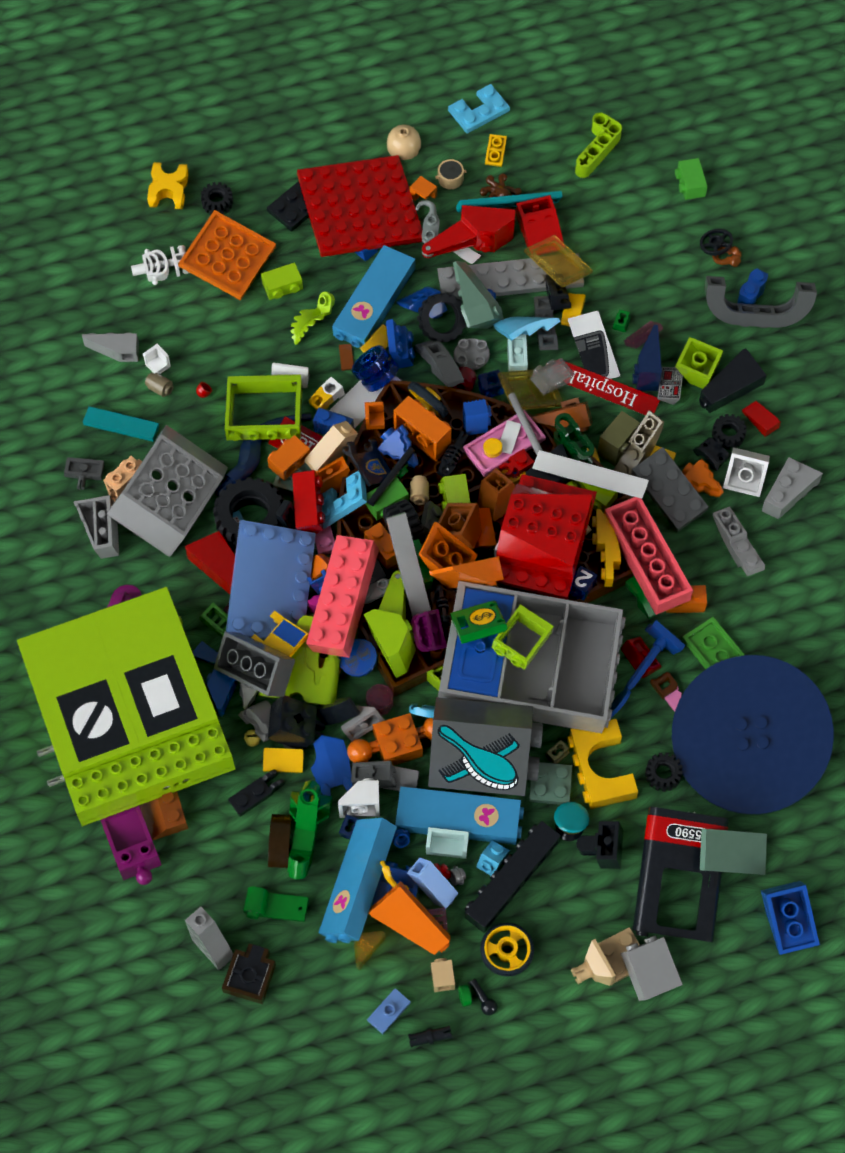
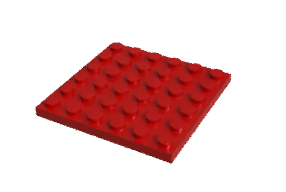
M399 155L297 170V177L321 257L358 252L363 249L382 248L383 245L391 247L423 242L422 227Z

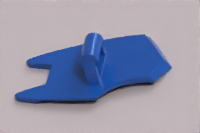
M321 735L313 743L316 752L315 763L310 768L313 776L319 784L323 795L331 796L330 788L342 784L346 791H348L353 785L351 782V767L344 740Z

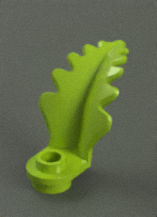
M322 292L319 295L317 308L301 310L300 313L302 315L294 317L297 322L291 324V327H294V329H291V333L294 334L292 339L295 345H298L301 337H304V332H308L309 326H314L317 320H323L325 316L331 314L332 307L335 304L333 294Z

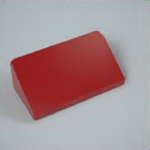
M640 636L627 640L621 647V651L635 670L650 651ZM656 658L641 678L647 677L662 667Z

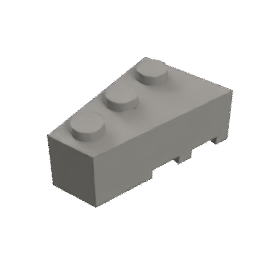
M788 457L764 501L762 512L777 519L781 518L797 501L805 497L813 487L820 483L823 473Z
M110 495L74 501L93 549L101 559L119 556L118 522L106 515L114 503Z

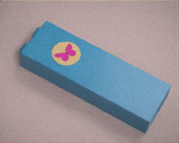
M383 245L332 326L333 336L338 340L351 343L356 348L361 347L379 328L415 270V258Z
M400 786L395 826H397L396 830L401 828L408 830L409 833L425 835L428 834V827L469 832L468 840L486 842L493 840L496 843L516 845L517 838L521 839L522 826H518L519 819H523L524 807H520L521 800Z
M384 818L360 819L356 821L319 930V934L325 936V940L328 942L337 943V941L350 943V941L360 940L383 867L380 862L382 860L386 861L397 826Z

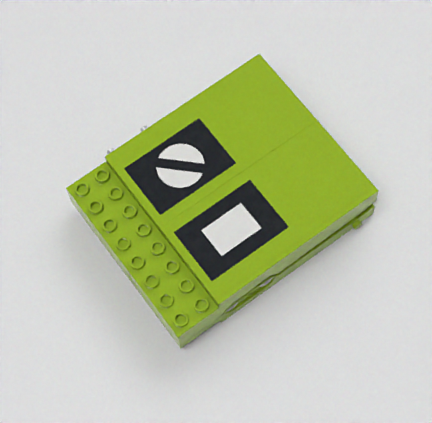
M167 587L17 640L52 742L51 746L37 750V754L41 757L55 752L63 774L47 780V784L51 787L66 782L76 814L82 826L158 799L169 792L174 793L236 770L215 709L183 630L182 618L176 612Z

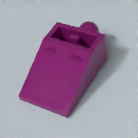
M136 806L101 819L100 821L123 880L136 876L139 884H149L152 880L150 870L162 864L140 807Z

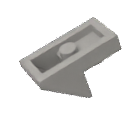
M356 706L360 714L341 726L342 731L351 741L373 729L372 724L385 721L375 707Z

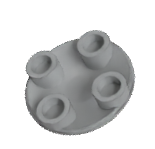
M474 338L461 339L454 350L456 364L459 367H469L472 370L482 368L490 358V350L484 340Z

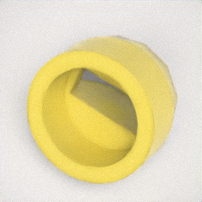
M248 730L244 735L245 743L250 747L257 746L260 743L258 736L248 737L256 735L255 730Z

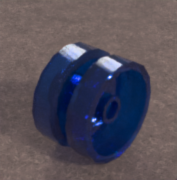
M377 345L364 352L355 361L351 371L358 380H362L361 383L368 392H374L386 386L395 377L399 366L392 357H389L388 352L383 346Z

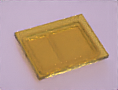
M556 235L524 250L562 288L593 272Z
M549 369L499 372L497 374L507 398L510 393H515L523 410L561 407L560 402L563 400Z

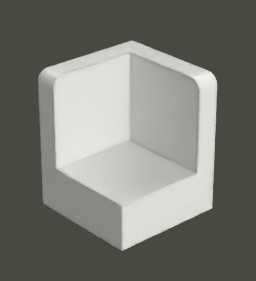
M158 344L143 353L145 365L154 374H161L171 367L169 355Z

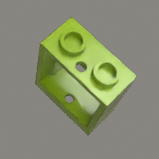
M520 604L506 623L508 629L505 632L498 633L495 637L492 648L496 654L505 656L514 666L525 670L551 635L554 626ZM517 621L541 636L526 657L503 643V640Z

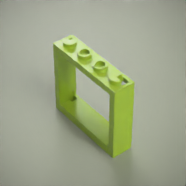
M301 375L228 376L225 413L226 440L290 439L294 435L301 439L303 388ZM296 392L295 424L233 426L235 394Z

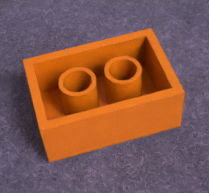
M410 396L406 397L393 410L395 430L404 424L409 431L408 437L412 443L435 461L445 453L448 445L451 444V426L446 421H441L433 411L427 410L420 401Z

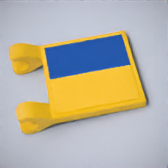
M273 611L270 617L278 624L264 641L255 634L251 638L292 657L307 640L309 633L284 618L278 612Z

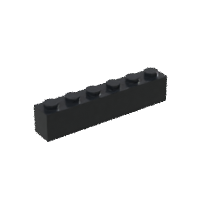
M543 821L538 826L536 824L532 826L528 832V838L526 840L522 839L515 848L517 851L513 856L509 854L506 857L500 871L497 869L490 877L492 881L487 886L483 885L477 894L479 896L475 901L471 900L464 909L466 911L465 919L483 933H485L560 842L561 835Z

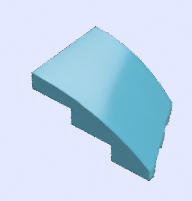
M516 316L500 320L493 324L496 331L512 341L521 334L530 336L540 328L548 331L558 324L560 320L559 318Z

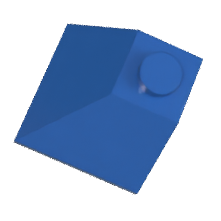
M426 286L396 301L399 306L419 313L418 309L422 306L424 300H427L431 295L440 294L441 292ZM445 303L435 304L429 313V317L433 319L441 317L447 311Z

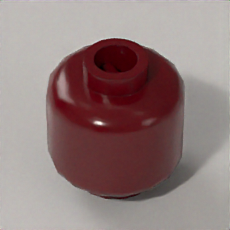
M458 367L464 382L452 388L471 392L477 380L476 373L469 367Z

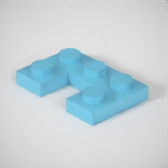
M492 84L477 91V97L483 105L471 110L466 102L461 99L448 106L450 114L467 134L510 111V106Z
M359 471L346 478L347 493L337 499V491L333 488L322 493L324 497L322 512L325 514L324 529L367 503L366 482Z

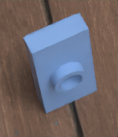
M395 988L369 1016L367 1021L381 1034H384L411 1002Z

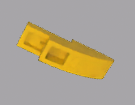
M596 509V515L592 516V528H595V533H592V545H596V552H600V562H604V568H601V580H604V587H612L614 570H620L621 564L619 543L606 515L601 509Z

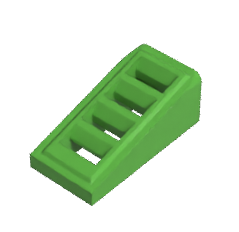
M213 602L202 613L199 620L223 637L224 632H226V626L223 629L220 626L225 621L227 622L228 614ZM214 612L216 615L210 619L209 616ZM218 617H221V621L216 624L215 621Z

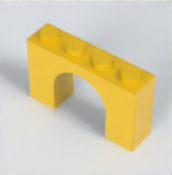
M617 719L610 720L608 728L604 727L602 734L570 729V735L567 737L568 746L573 748L574 755H572L574 766L579 768L580 773L577 774L579 784H583L585 789L583 798L585 803H589L590 809L637 799L638 789L633 773L615 778H603L595 774L588 763L589 756L595 750L621 743L622 735Z

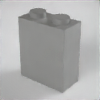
M656 935L644 939V944L639 946L638 943L626 946L627 951L621 953L639 1001L650 999L683 985L664 937L657 938Z

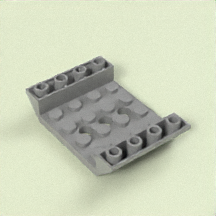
M165 425L150 451L106 515L168 557H171L222 481L228 467L168 425ZM152 471H158L161 474V479H154ZM168 482H174L177 489L175 491L170 490ZM185 492L192 495V501L184 499L183 495Z

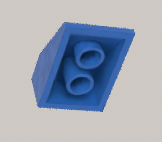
M797 881L761 890L765 911L780 955L820 945L807 887L803 882Z

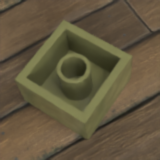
M621 411L600 436L598 456L616 466L631 444L629 440L640 425V422Z

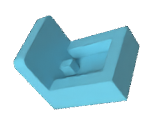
M492 840L482 852L476 867L492 876L507 857L510 850Z

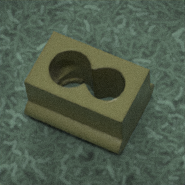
M560 740L545 753V756L553 764H558L570 752L566 744ZM556 750H562V752H559L557 756L552 755L556 754Z

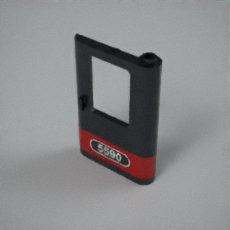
M649 807L632 929L636 931V935L648 937L649 933L713 942L722 872L700 870L701 830H728L729 819ZM664 868L702 874L697 923L693 931L659 926L656 923Z

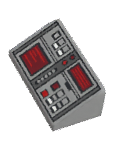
M662 367L657 398L672 405L680 399L683 375L676 367Z

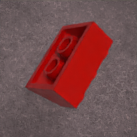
M315 470L292 473L296 529L318 534L324 530L323 523H325V514L322 512V505H324V497L321 494V487L323 486L322 477Z

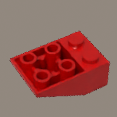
M551 195L516 203V218L531 258L565 250Z

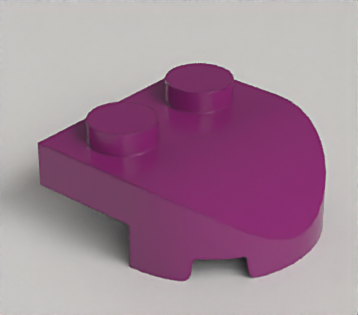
M438 609L418 613L412 617L411 625L415 643L421 652L447 648Z

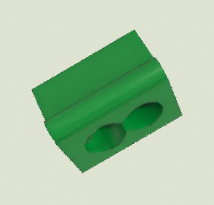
M619 309L612 329L626 332L631 318L629 316L630 312Z

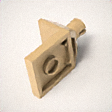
M630 927L600 943H597L596 939L591 941L584 963L571 969L572 975L576 977L575 980L578 984L593 978L596 982L610 986L629 976L621 953L627 951L626 946L638 943Z

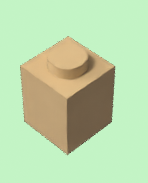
M446 958L434 960L431 963L434 992L455 990L452 960H447Z

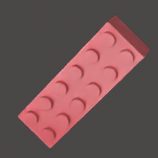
M633 497L605 509L604 514L615 531L620 551L655 615L690 601L693 589L643 500Z
M336 536L306 642L312 652L350 658L379 548L373 540Z

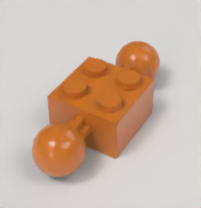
M411 713L372 724L375 741L368 742L364 739H355L348 745L347 755L353 763L368 762L372 754L380 752L382 761H391L393 766L423 757V747L420 739L427 737L432 740L433 718H427L423 726L418 728L414 725Z

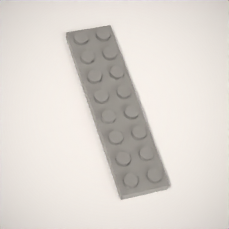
M579 253L468 265L487 289L493 290L496 296L546 291V274H549V276L563 275L564 279L556 280L555 283H565L566 289L584 287ZM454 267L437 268L440 292L454 295L457 299L462 300L458 295V291L461 289L460 285L456 282Z

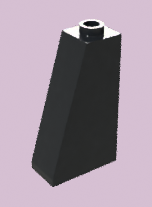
M745 348L701 390L699 403L702 408H706L708 413H711L764 385L767 375Z

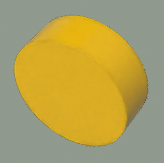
M496 438L487 439L483 444L485 455L490 458L498 457L502 453L501 441Z

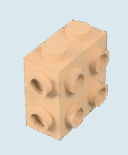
M130 456L128 459L123 460L113 472L107 474L104 483L108 494L114 502L142 463L140 459L136 460L133 456Z

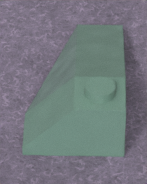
M460 261L453 262L456 282L460 285L461 289L458 291V295L463 300L461 312L467 328L488 329L493 324L503 320L502 309L468 264Z

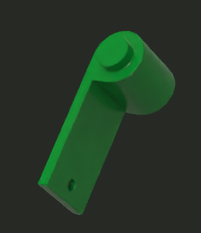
M251 886L247 890L243 912L250 919L264 917L305 922L309 897L269 893L264 888Z

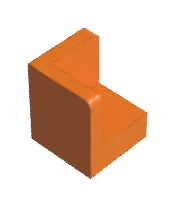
M420 176L410 186L412 199L416 201L419 196L424 199H428L431 196L435 199L437 197V186Z
M365 402L366 430L385 429L384 402Z

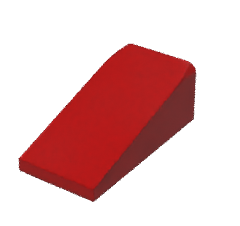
M757 401L742 409V413L764 437L780 427L781 421Z

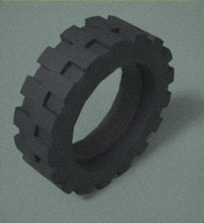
M447 293L431 295L427 300H424L422 306L418 309L419 316H417L418 326L422 329L423 335L432 341L449 342L456 339L458 335H461L463 328L466 327L461 312V300ZM440 302L450 305L455 313V323L452 329L445 333L435 331L429 321V313L432 307Z

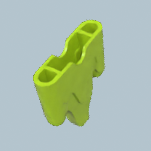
M304 615L298 620L296 626L309 633L314 616ZM306 640L291 657L296 660L285 696L292 697L294 694H301L307 703L318 705L333 704L337 697L340 667L339 656L327 655L323 667L320 668V653L312 652L306 644ZM259 692V694H258V696H262V697L275 698V699L280 698V697H274V696H267V695H265V694H263V693H261V692Z

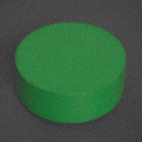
M461 985L458 987L461 1004L463 1007L470 1006L472 1004V996L469 986Z

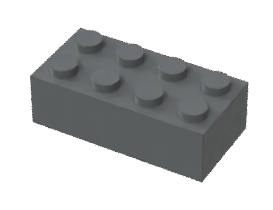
M663 447L632 469L633 476L649 480L645 492L676 532L682 530L708 510V505Z
M224 632L213 669L267 696L284 697L296 659L242 633Z

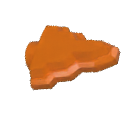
M703 459L696 462L695 465L688 463L682 473L695 490L720 498L724 491L720 483L713 479V472L708 469L709 465Z

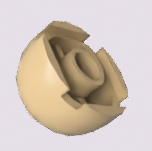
M405 124L394 127L387 138L389 154L391 156L399 155L401 160H409L418 155L421 149V139L417 130Z

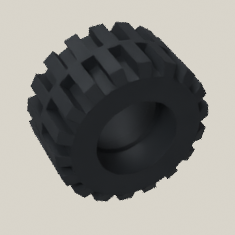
M407 499L383 509V518L388 533L386 517L405 512L413 541L419 539L421 544L425 542V533L420 518L413 505Z

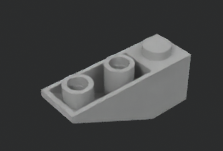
M137 333L82 334L85 347L119 362H138L139 340Z

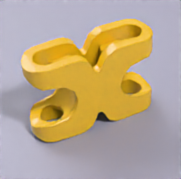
M154 162L151 170L153 180L148 188L147 200L149 207L156 208L160 200L170 198L174 201L175 209H183L185 202L184 189L187 187L189 175L187 164H179L177 171L168 174L163 172L162 163Z

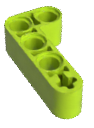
M596 113L593 116L591 130L596 137L576 159L575 174L580 178L588 177L621 140L622 125L604 113Z

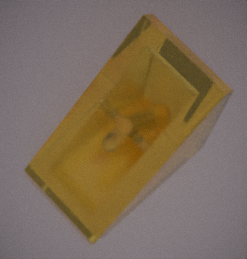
M383 931L362 933L360 940L354 941L356 968L359 971L386 940V933Z

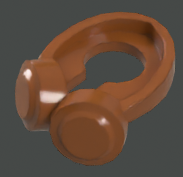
M736 246L726 252L728 255L733 254L731 257L719 259V255H712L715 263L720 265L730 264L733 267H737L740 264V256H742L741 251Z

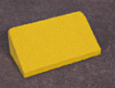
M264 748L263 771L270 772L275 769L277 772L303 773V749Z

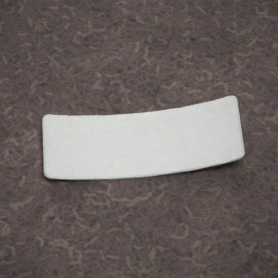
M469 247L453 251L471 264L481 257L480 254Z

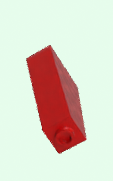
M220 531L186 545L187 558L230 594L235 555Z

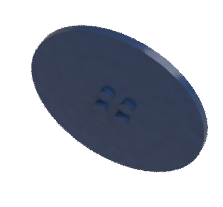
M736 656L710 666L700 673L686 688L678 702L673 717V751L676 760H680L678 765H682L681 771H683L682 774L685 779L708 802L734 813L747 815L768 814L785 809L800 801L822 778L833 750L834 728L832 716L819 688L798 668L768 656Z

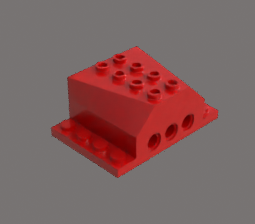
M522 474L519 484H516L511 493L500 531L496 557L499 556L504 580L496 581V583L568 600L597 492Z

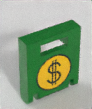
M496 601L486 602L450 613L462 644L505 632L508 629Z

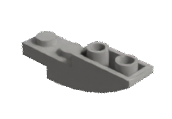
M727 507L714 512L713 518L737 566H741L747 576L765 570V564L747 538L746 530L732 509Z

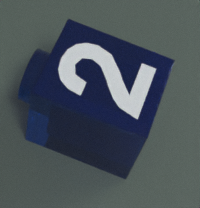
M580 565L574 575L570 595L585 601L596 584L597 574Z

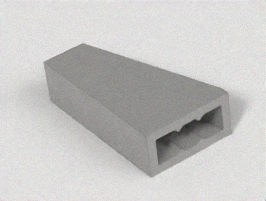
M199 907L185 920L187 928L196 946L218 970H221L232 960L233 952L215 921L202 907Z

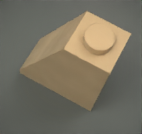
M347 421L333 425L308 454L304 462L311 470L318 471L342 456L345 459L347 455L343 453L342 448L348 446L347 442H354L358 433Z

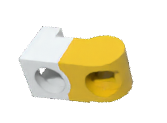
M330 377L311 396L309 404L316 410L319 407L327 410L337 398L340 399L345 395L343 386Z

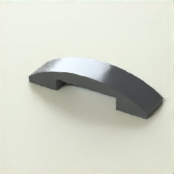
M548 296L534 297L535 317L554 318ZM555 326L548 331L543 328L536 331L540 350H558Z

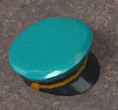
M566 802L557 807L554 813V821L556 823V831L561 835V839L565 841L577 840L588 826L589 814L581 804Z

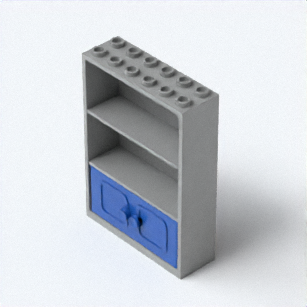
M459 581L453 612L486 602L496 601L507 623L521 604L554 627L547 641L524 670L521 667L514 666L505 656H499L495 653L492 644L498 634L462 644L451 620L438 697L533 706V722L602 734L604 727L608 728L609 721L611 720L612 709L610 708L614 700L615 691L613 689L617 679L616 669L619 664V649L623 639L621 634L625 624V617H622L623 610ZM517 621L503 640V643L526 657L541 636Z

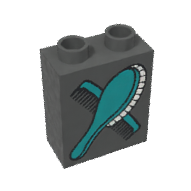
M436 697L428 787L525 796L526 781H538L540 757L529 756L530 747L541 748L543 723L532 722L533 706Z

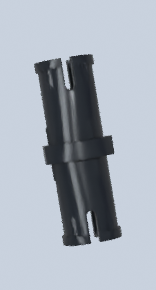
M450 1025L437 1029L427 1028V1030L408 1034L411 1040L409 1041L411 1047L428 1043L432 1045L437 1041L452 1039Z

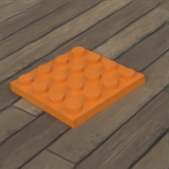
M214 210L180 260L178 266L241 300L276 248V243Z

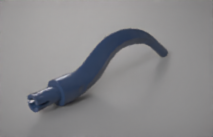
M311 413L302 414L301 421H311ZM295 415L286 416L295 421ZM285 416L269 420L260 425H280ZM243 440L238 463L225 475V481L214 491L217 496H219L222 489L226 490V486L229 483L235 484V480L241 479V481L246 480V478L253 474L260 462L262 440Z

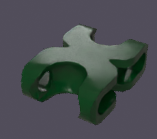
M561 413L556 416V431L553 435L555 444L557 446L563 444L568 458L577 461L581 459L588 464H592L591 456L594 455L593 443L585 434H581L578 424L571 415ZM560 421H567L569 426L567 428L563 427Z

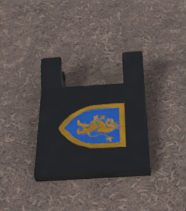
M368 439L370 443L364 444V449L368 452L357 453L354 442H347L348 446L343 447L342 451L351 458L367 486L380 485L391 470L378 450L376 439Z

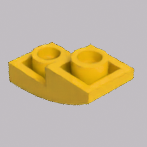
M490 134L485 165L502 167L507 136Z
M568 293L571 308L563 309L561 325L570 327L568 318L582 315L586 301L585 294Z
M382 324L359 348L372 362L388 347L387 327Z

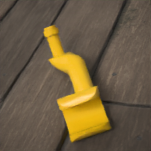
M382 860L380 864L383 867L384 877L394 887L397 883L392 878L390 867Z

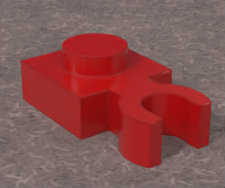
M522 449L508 458L509 463H502L499 466V471L508 470L505 476L511 478L515 471L520 475L534 465V461Z

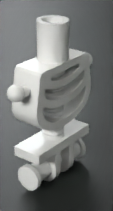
M178 246L177 251L179 253L176 254L174 247H170L172 259H167L161 250L150 251L145 249V254L142 255L144 263L131 266L133 276L147 274L148 281L152 282L153 285H157L158 281H163L168 277L169 266H174L176 275L179 277V268L181 267L178 264L186 253V246ZM184 269L182 270L184 274L190 273Z

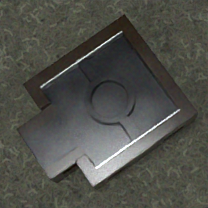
M250 943L246 953L235 949L222 986L223 993L263 1005L276 967L275 961L268 959L269 949Z

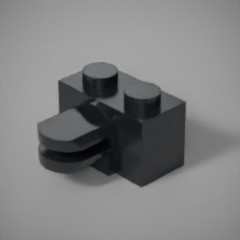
M599 821L598 833H595V835H582L577 839L576 845L580 854L583 856H596L601 869H621L624 831L619 821Z

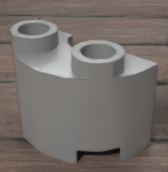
M266 700L238 714L246 724L251 723L254 726L255 734L263 742L269 740L268 731L271 705Z

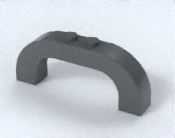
M706 276L705 294L711 312L725 323L741 325L743 327L779 328L797 323L810 312L817 295L815 283L796 282L794 295L788 302L782 305L733 303L725 298L726 283L724 277Z

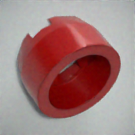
M200 382L196 388V394L200 398L208 397L212 392V388L205 382Z

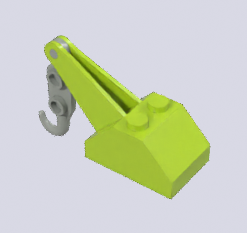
M399 570L395 571L390 579L383 578L369 585L364 603L369 604L383 597L379 609H373L365 613L364 617L373 638L396 678L407 673L416 651L412 627L409 621L406 620V594Z

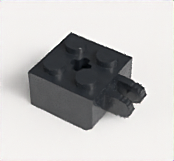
M284 695V697L278 698L271 704L268 739L295 749L304 750L314 740L316 741L321 735H325L319 732L325 729V724L316 720L317 707Z

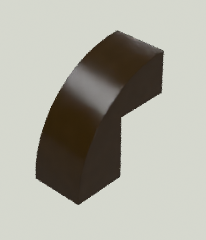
M272 814L268 867L288 868L290 836L292 832L291 815Z

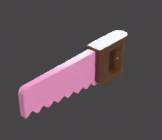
M666 672L655 680H650V684L675 711L682 693L678 691V683L669 672ZM668 681L670 685L662 690L660 685Z

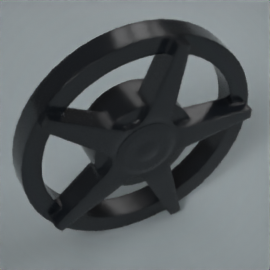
M725 229L710 230L700 239V248L708 255L717 256L724 254L733 246V236ZM723 233L722 236H720V235H714V236H712L711 234ZM727 236L730 238V243L724 242ZM709 237V243L703 245L705 238ZM706 248H713L714 251L707 250Z

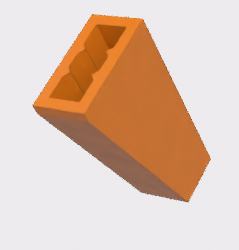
M401 881L370 907L369 914L373 918L434 955L438 951L442 953L450 945V935Z

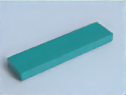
M90 406L83 419V425L154 442L159 429V423Z

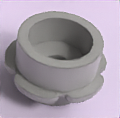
M453 866V869L449 870L451 873V878H449L454 886L458 884L463 885L466 879L464 870Z

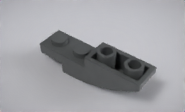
M430 340L415 345L416 352L431 365L432 373L447 387H454L464 382L457 364L440 341L433 342Z

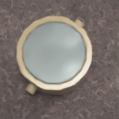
M448 159L439 165L438 175L435 178L438 179L439 184L443 188L456 189L462 185L466 169H463V165L459 161Z

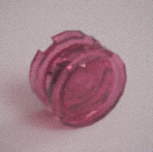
M383 684L372 686L366 694L367 707H375L381 715L387 714L393 707L392 690Z

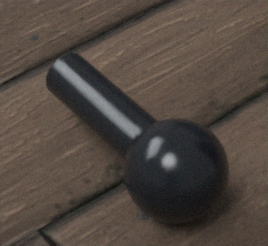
M475 978L468 982L482 1003V1012L488 1016L495 1014L497 1011L495 1000L487 997Z

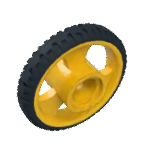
M411 382L408 385L410 393L420 401L424 408L433 411L440 418H445L448 415V409L440 402L441 397L431 388H424L417 382Z
M500 923L485 933L481 941L480 953L484 964L493 973L501 976H515L522 973L530 965L534 956V944L530 934L523 927L514 923ZM510 931V937L501 938L498 944L490 942V939L496 933ZM521 939H524L527 946V954L523 961L517 958V942ZM510 946L513 951L505 953L502 951V947ZM497 954L501 961L509 962L510 967L502 968L492 962L490 956Z

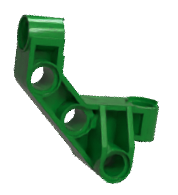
M312 780L305 782L300 792L292 791L290 796L289 813L296 822L287 871L288 876L292 879L300 880L308 876L313 858L318 824L328 819L331 813L333 797L321 795L319 784Z

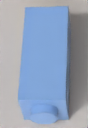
M419 858L407 872L412 880L437 906L446 909L458 895L456 889L431 861Z

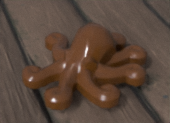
M506 174L499 175V183L494 181L492 175L487 176L486 183L491 186L483 187L480 190L481 196H486L489 192V197L511 196L512 194L521 195L522 193L521 188L515 189L505 186Z

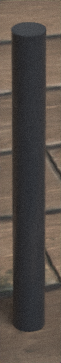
M412 447L406 450L368 500L369 505L374 506L414 454L415 450Z

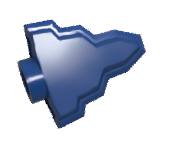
M404 424L396 430L393 427L389 428L381 436L383 442L378 447V450L383 455H389L392 459L400 460L406 450L412 446V441L408 437L409 431ZM415 452L406 463L411 468H415L419 464Z

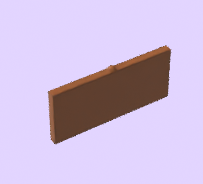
M339 345L341 371L354 370L352 345Z

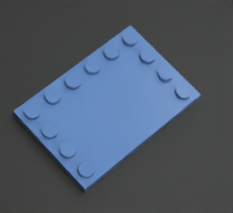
M245 520L239 522L226 632L242 633L250 638L255 634L262 640H265L278 625L270 617L273 611L278 612L295 625L301 617L306 615L310 587L307 578L311 577L316 533Z

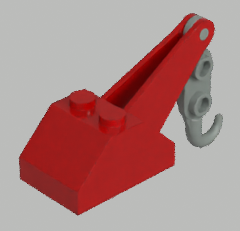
M423 200L416 205V210H419L423 205L430 208L429 213L424 218L422 241L425 243L422 246V255L425 258H432L471 246L476 251L495 252L513 240L515 210L462 205L461 220L438 235L440 220L435 204L431 201Z

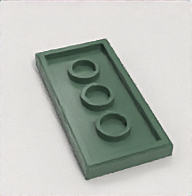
M702 829L700 870L765 875L767 834Z

